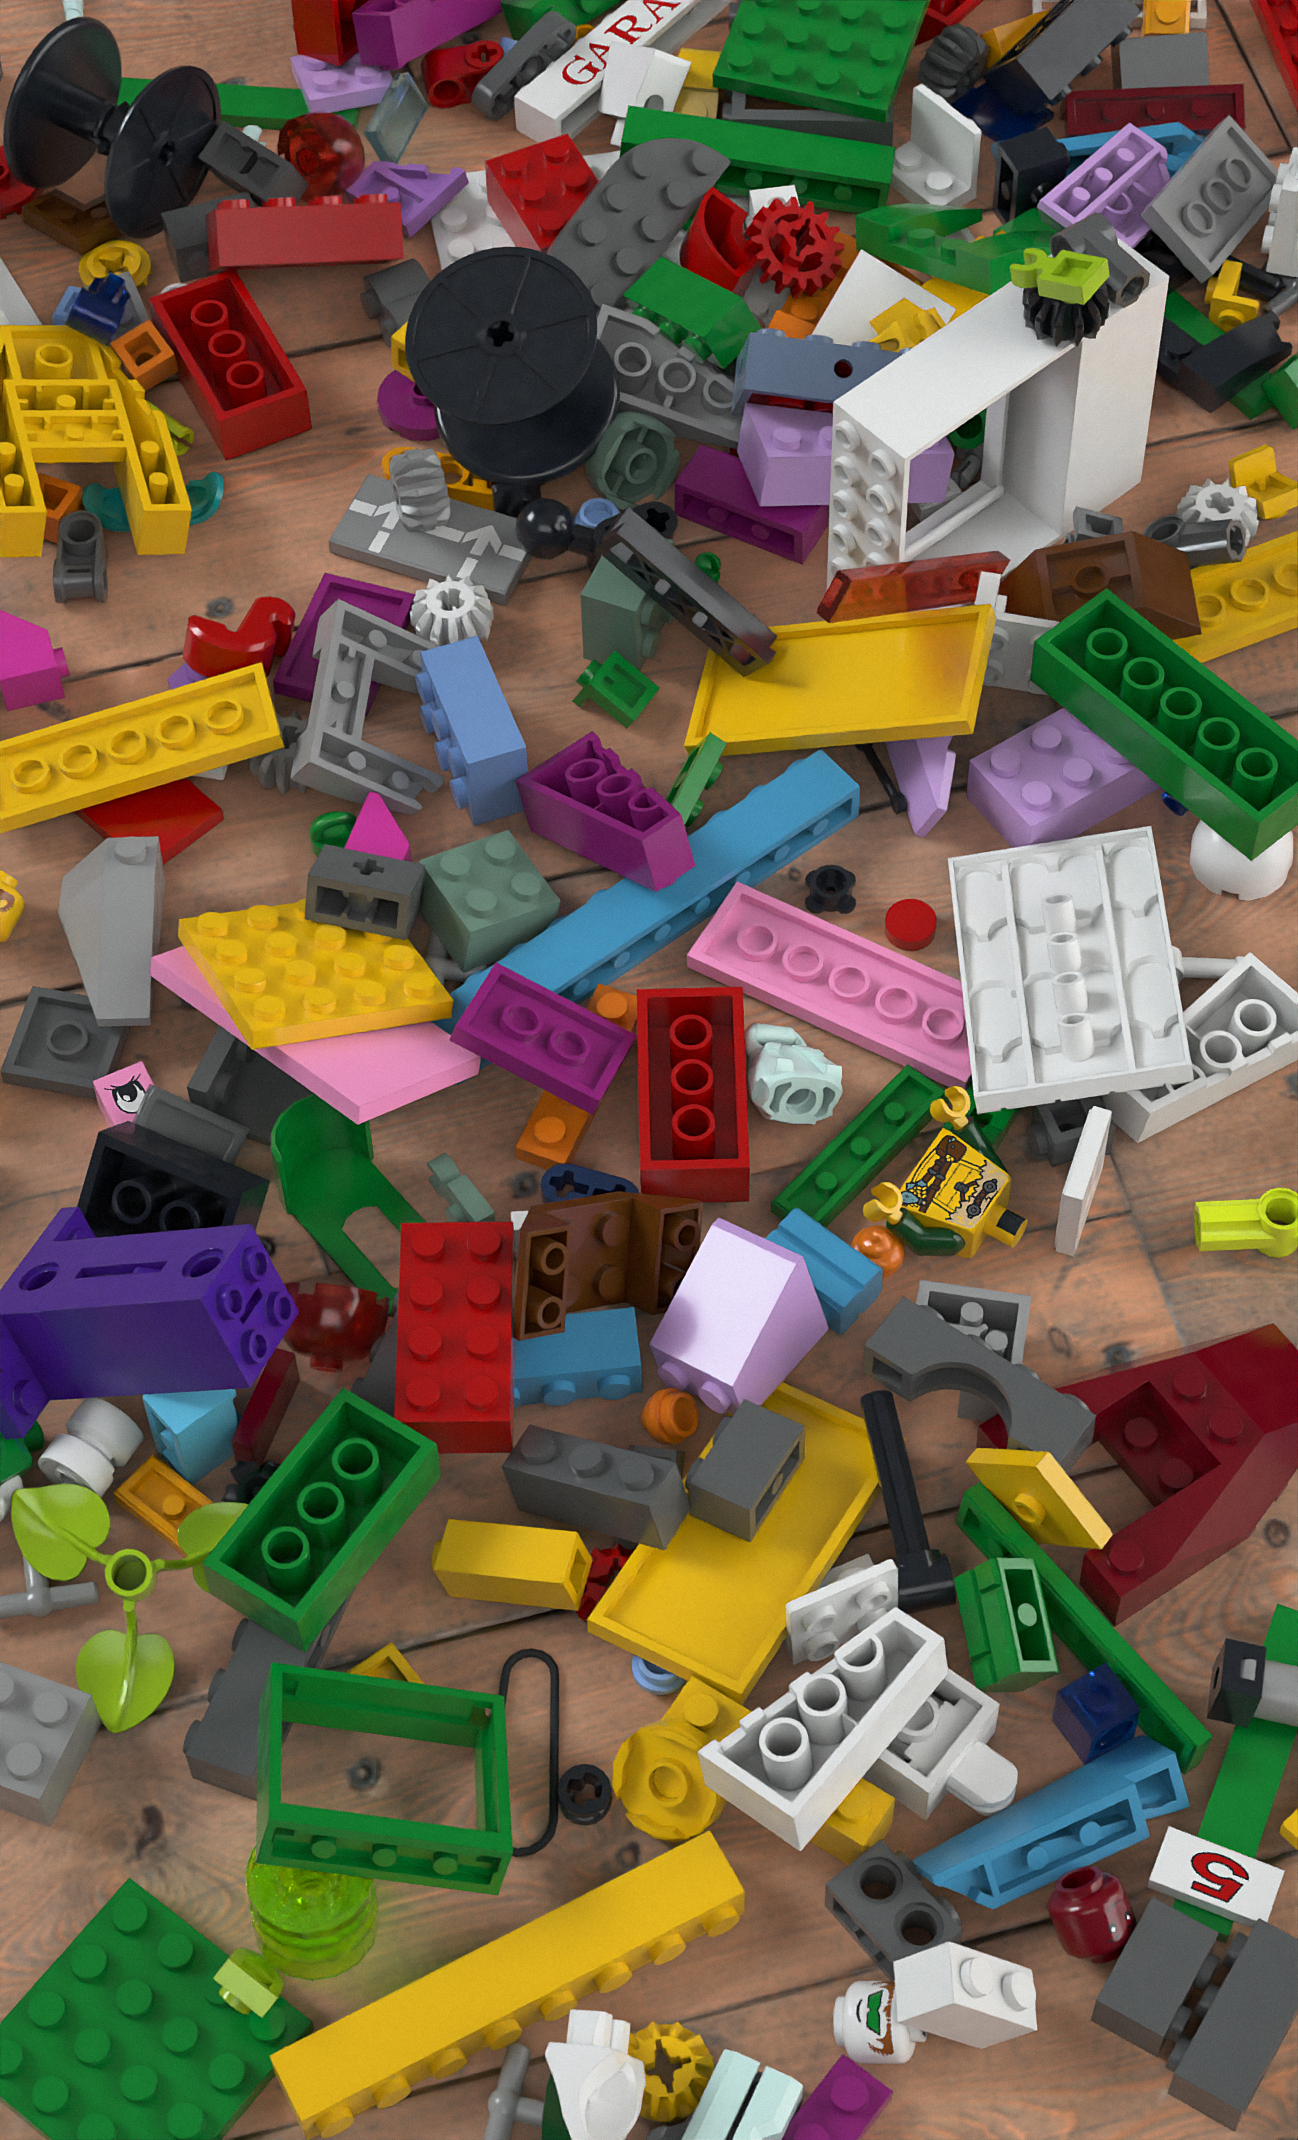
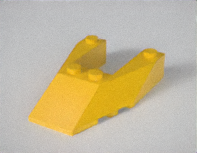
M0 325V558L41 557L47 511L35 463L54 464L71 462L113 463L137 555L185 554L192 509L165 415L161 410H153L144 399L145 390L136 379L129 380L120 369L121 360L93 325Z

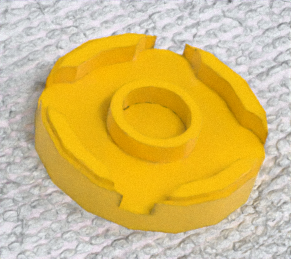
M664 1719L644 1725L621 1744L613 1762L612 1786L617 1800L621 1798L623 1805L628 1810L625 1815L636 1828L654 1839L678 1842L699 1835L720 1818L727 1800L705 1786L697 1753L712 1741L707 1734L687 1722Z

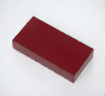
M276 1348L267 1361L231 1440L236 1463L240 1460L245 1462L256 1461L261 1468L300 1381L295 1353Z

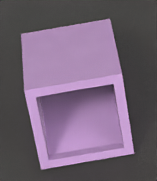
M718 1218L711 1225L649 1346L658 1365L657 1374L666 1386L676 1388L681 1392L685 1390L701 1398L710 1409L722 1414L726 1411L734 1415L744 1399L761 1406L829 1330L803 1256Z

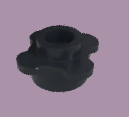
M825 865L810 871L806 875L805 884L810 888V895L805 899V907L808 911L814 914H819L823 911H838L841 914H849L855 909L856 900L852 897V888L856 885V877L852 872L837 865ZM827 891H833V892H835V893H834V894H828V893H826V892H827Z

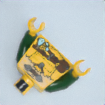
M959 1086L945 1089V1095L952 1103V1111L948 1108L946 1102L940 1098L931 1103L930 1113L939 1122H950L952 1124L950 1131L942 1128L900 1190L890 1182H882L871 1189L872 1195L881 1202L872 1199L865 1203L863 1214L872 1222L886 1219V1228L918 1256L957 1255L963 1258H971L988 1235L1014 1248L1027 1227L1028 1219L1006 1208L1009 1203L1012 1179L975 1119L965 1116L970 1109L968 1093Z

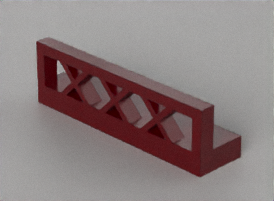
M1244 84L1071 91L1062 100L1059 107L1060 121L1065 120V138L1119 131L1128 123L1140 128L1180 122L1196 135L1210 134L1229 115L1243 131L1246 128Z

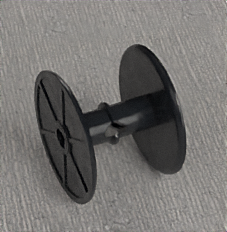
M76 17L63 22L40 41L26 60L16 79L4 121L3 142L6 161L11 173L20 183L35 189H46L57 186L73 177L97 150L99 154L108 156L104 180V195L107 211L112 222L122 233L129 237L148 238L164 230L161 213L187 207L203 184L209 169L198 156L221 124L219 92L214 80L206 71L196 66L182 65L164 71L155 77L138 94L131 105L127 101L117 105L122 78L121 55L117 41L110 29L99 20L92 17Z
M490 248L469 254L447 266L427 284L416 300L406 327L405 352L407 363L415 383L421 392L434 404L435 422L444 446L462 467L472 474L493 483L530 486L547 483L563 477L579 468L595 454L606 429L617 416L620 401V384L615 364L609 352L597 339V316L592 297L582 280L571 268L553 256L529 248Z

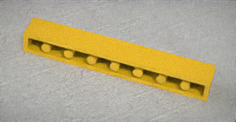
M709 1830L269 2056L275 2076L306 2140L319 2134L322 2138L332 2137L350 2127L355 2121L354 2116L375 2105L382 2109L400 2102L409 2095L411 2086L431 2076L434 2079H443L456 2073L467 2063V2057L484 2048L489 2047L490 2050H499L510 2045L521 2036L523 2028L542 2018L546 2022L562 2018L570 2013V2009H574L577 2006V2000L596 1990H599L600 1993H608L621 1987L632 1977L631 1972L652 1961L655 1965H661L675 1959L686 1949V1943L706 1933L709 1937H715L727 1932L739 1922V1916L745 1913V1890Z

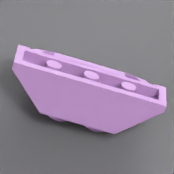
M1128 123L1039 201L1037 209L1042 221L1058 233L1093 213H1100L1112 224L1117 238L1133 249L1152 232L1150 226L1140 214L1170 180L1166 167L1168 161L1166 148L1131 123Z

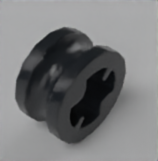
M576 1765L567 1770L559 1780L558 1800L560 1810L569 1821L577 1825H592L604 1819L610 1811L612 1803L611 1785L609 1778L603 1770L594 1765ZM586 1784L593 1785L595 1797H599V1799L588 1798L584 1806L577 1805L575 1803V1793L570 1792L572 1790L582 1791Z

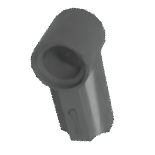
M1093 213L1056 233L1050 239V251L1053 258L1061 250L1108 259L1110 275L1106 280L1109 291L1108 299L1115 305L1119 304L1125 308L1133 304L1149 285L1150 273L1118 244L1117 235L1112 224L1100 213Z
M1167 515L1153 521L1143 532V535L1186 552L1190 569L1198 566L1241 562L1247 551L1245 546L1246 532L1240 520L1226 519L1184 524L1182 517Z

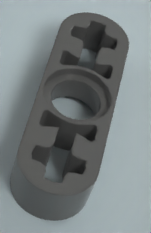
M556 11L548 12L542 16L477 84L472 94V105L490 120H499L514 107V96L523 86L531 83L546 70L550 63L557 61L569 50L576 36L575 25ZM528 60L526 66H525V67L523 68V70L520 72L522 66H523L524 63Z

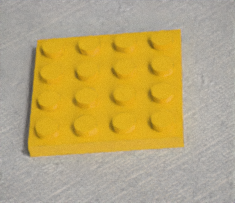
M306 898L289 904L275 906L255 905L247 910L226 913L206 912L198 917L179 919L178 938L252 1050L452 1018L454 1000L408 938L403 940L304 919Z

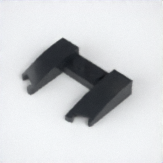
M1158 247L1140 253V255L1170 276L1167 296L1195 277L1183 266L1177 256L1163 253L1164 249ZM1273 311L1233 328L1204 346L1164 316L1156 372L1209 413H1212L1249 384L1288 358L1292 353L1293 347L1291 343L1281 341L1276 331L1279 330L1280 320Z

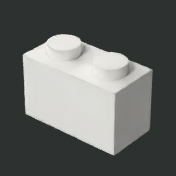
M947 1942L894 1961L897 2022L979 2049L1037 2030L1036 1991L1033 1984L1032 1969L952 1942Z

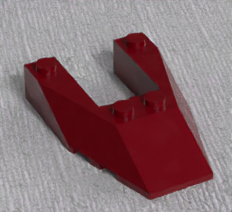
M1274 1323L1113 1365L1051 1387L1061 1394L1067 1393L1076 1396L1087 1405L1090 1412L1096 1415L1092 1442L1088 1447L1099 1441L1155 1507L1112 1535L1102 1549H1091L1084 1554L1079 1585L1114 1627L1248 1539L1255 1531L1257 1523L1271 1504L1277 1501L1288 1486L1290 1478L1298 1469V1350ZM999 1414L978 1426L976 1448L1007 1449L1008 1434Z

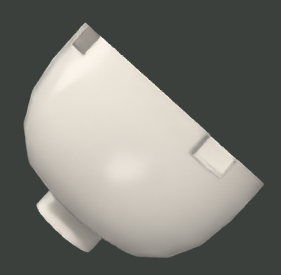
M1202 820L1199 821L1192 836L1190 852L1192 870L1197 880L1208 890L1220 896L1222 890L1229 893L1239 894L1238 900L1250 901L1266 897L1283 885L1292 865V831H1289L1253 861H1250Z

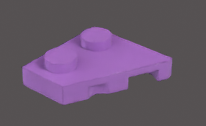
M374 161L344 189L348 202L353 204L354 198H360V195L387 194L388 202H401L402 234L411 239L468 185L469 181L465 170L452 167L450 174L429 173L427 165L408 164L400 166L394 162Z

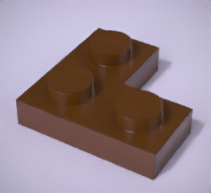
M54 189L21 207L24 223L80 255L120 234H124L114 225L109 216L105 195L87 204H83L62 191Z

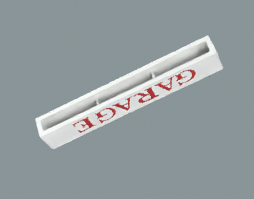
M734 0L626 1L615 12L607 15L589 34L580 38L557 61L550 63L546 70L531 83L523 86L514 96L516 130L538 143L567 133L573 139L602 114L598 110V103L612 41L654 48L672 54Z

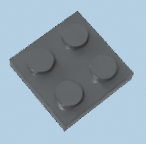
M32 986L0 1071L3 1083L97 1100L92 1081L116 1071L131 1026L98 1027L86 995Z

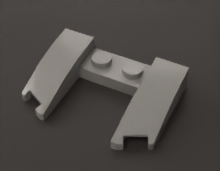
M340 599L331 605L319 617L312 655L313 658L319 660L307 730L297 738L290 780L364 805L369 791L378 793L390 811L409 815L416 814L423 806L414 798L422 789L433 794L443 784L444 777L362 741L361 735L371 680L392 688L419 694L415 675L422 673L420 652L439 647V645Z

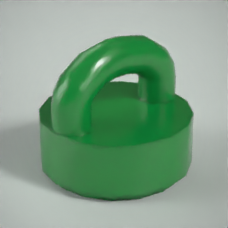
M327 812L318 816L311 823L309 829L311 849L317 857L325 844L341 848L345 847L357 820L355 815L350 812Z

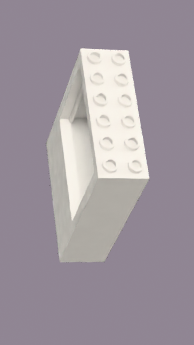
M1117 238L1118 244L1150 273L1149 285L1143 290L1136 302L1125 308L1119 304L1115 305L1108 299L1110 303L1108 319H1105V325L1100 327L1095 339L1083 337L1078 347L1069 340L1061 341L1057 347L1051 337L1037 340L1034 329L1025 327V319L1023 317L1024 305L1022 304L1025 288L1016 287L1011 281L833 402L826 604L837 618L847 619L969 606L976 600L981 571L1001 574V583L1035 549L1051 547L1074 530L1073 512L1076 506L1100 512L1141 483L1170 276ZM987 408L981 480L906 532L910 460Z

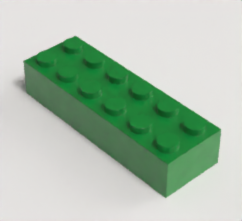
M1107 588L1034 641L1030 680L1250 861H1253L1298 825V740Z

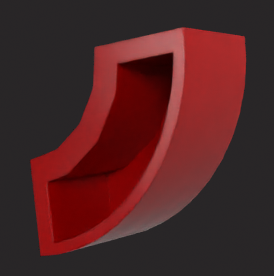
M711 187L703 197L682 240L679 252L681 267L743 298L757 269H750L748 266L755 255L744 251V245L747 243V240L743 235V224L749 213L714 187Z

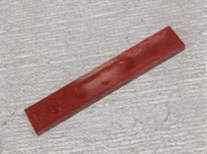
M997 550L838 570L816 613L826 622L835 623L973 603L976 600L981 571L1001 574L1002 576L1010 559Z

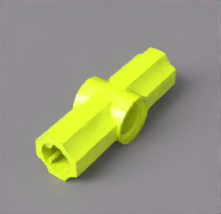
M1270 1189L1260 1199L1195 1202L1193 1211L1194 1236L1196 1247H1198L1199 1251L1258 1249L1269 1257L1281 1258L1289 1256L1298 1247V1193L1291 1189ZM1279 1220L1286 1223L1287 1225H1277L1271 1221Z

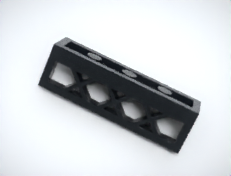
M629 507L618 515L594 549L741 676L745 677L769 664L776 654L770 646L777 638V635Z

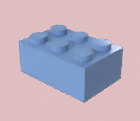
M478 635L421 651L422 673L416 674L415 679L421 700L425 705L419 706V714L426 734L435 733L438 742L434 743V749L442 772L451 771L453 780H450V788L457 808L462 809L466 807L473 826L523 812L524 808L515 780L528 773L526 745Z

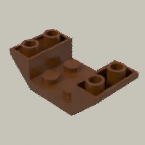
M1135 531L1035 549L999 585L998 595L1007 596L1005 613L1061 622L1107 588L1142 617L1148 619L1152 625L1171 640L1202 634L1187 553Z
M618 1191L531 1206L520 1228L513 1338L522 1341L565 1332L566 1313L623 1302L651 1315L666 1313L700 1248L703 1202L697 1199Z

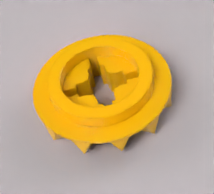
M113 240L107 241L85 253L79 262L78 271L84 289H86V286L121 274V272H116L120 268H123L124 272H130L136 287H147L148 275L152 274V266L148 253L141 246L129 241ZM108 271L115 272L112 276H108Z
M652 2021L646 2028L629 2035L627 2055L643 2061L646 2080L639 2116L656 2122H672L689 2116L696 2110L714 2072L713 2056L710 2055L701 2035L694 2034L685 2029L678 2021L674 2024H657ZM658 2049H662L663 2055L667 2056L670 2064L680 2063L683 2067L675 2070L673 2073L672 2093L667 2092L666 2084H662L659 2075L648 2076L646 2071L655 2068V2057H657Z

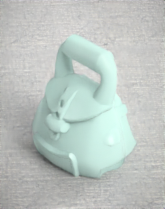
M752 1023L745 1030V1052L749 1057L747 1061L746 1083L752 1105L766 1119L788 1124L815 1125L816 1121L832 1116L833 1108L843 1093L841 1085L842 1066L829 1061L819 1049L807 1047L803 1038L791 1027Z

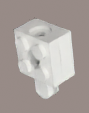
M1293 147L1289 164L1280 163L1276 184H1274L1268 210L1270 217L1265 228L1261 253L1269 254L1266 272L1298 278V148Z
M948 1668L946 1677L868 1769L864 1777L886 1793L895 1797L897 1801L925 1821L948 1792L979 1814L986 1817L993 1816L1011 1806L1015 1797L1018 1771L1013 1763L986 1745L995 1733L1000 1704Z

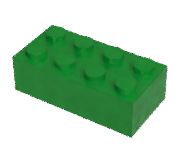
M342 1387L202 1562L210 1594L305 1653L441 1477L437 1443Z

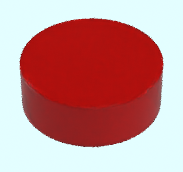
M903 899L894 903L888 909L885 916V935L888 941L895 947L905 951H917L930 945L935 938L937 917L932 907L918 899Z

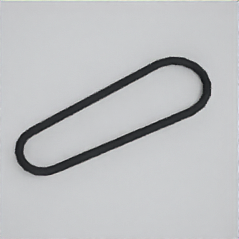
M533 1648L523 1649L514 1653L504 1663L498 1695L504 1696L506 1706L510 1672L515 1663L521 1659L529 1657L538 1658L545 1662L550 1669L549 1824L546 1833L538 1842L529 1847H513V1857L530 1856L544 1849L554 1837L558 1824L559 1672L557 1664L550 1655L542 1650Z

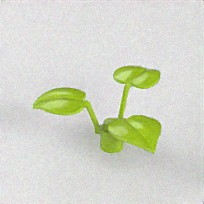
M55 1484L38 1488H19L13 1492L11 1517L14 1534L24 1557L37 1572L52 1580L70 1581L77 1578L83 1572L88 1558H90L92 1561L106 1566L105 1579L108 1586L120 1599L124 1600L123 1608L127 1623L126 1634L112 1629L95 1634L81 1648L76 1662L78 1687L80 1691L92 1695L99 1717L111 1733L119 1734L139 1725L154 1713L167 1696L175 1675L174 1654L168 1641L163 1636L154 1633L137 1636L136 1602L144 1600L153 1592L157 1582V1573L185 1570L192 1566L196 1584L203 1591L210 1594L202 1562L249 1504L218 1502L204 1505L194 1510L183 1520L177 1531L178 1543L188 1557L177 1560L156 1559L150 1562L145 1554L135 1549H124L113 1556L96 1550L107 1540L110 1533L111 1520L106 1504L94 1491L76 1484Z

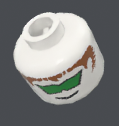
M856 1981L848 1988L845 1996H838L836 1999L833 2022L835 2041L838 2047L846 2048L849 2057L855 2062L864 2064H903L911 2058L916 2042L926 2041V2031L897 2022L895 1981Z

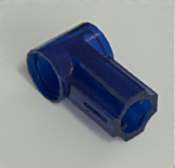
M113 273L102 278L95 277L89 288L82 287L67 317L65 326L108 347L123 318L131 297L125 287V280Z

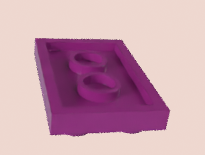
M324 573L273 679L274 693L312 703L319 660L312 657L319 617L338 599L407 630L411 622L410 611H412L416 594ZM371 680L365 716L368 715L382 685L381 683Z
M495 962L457 1022L449 1041L593 1115L631 1050L637 1035Z

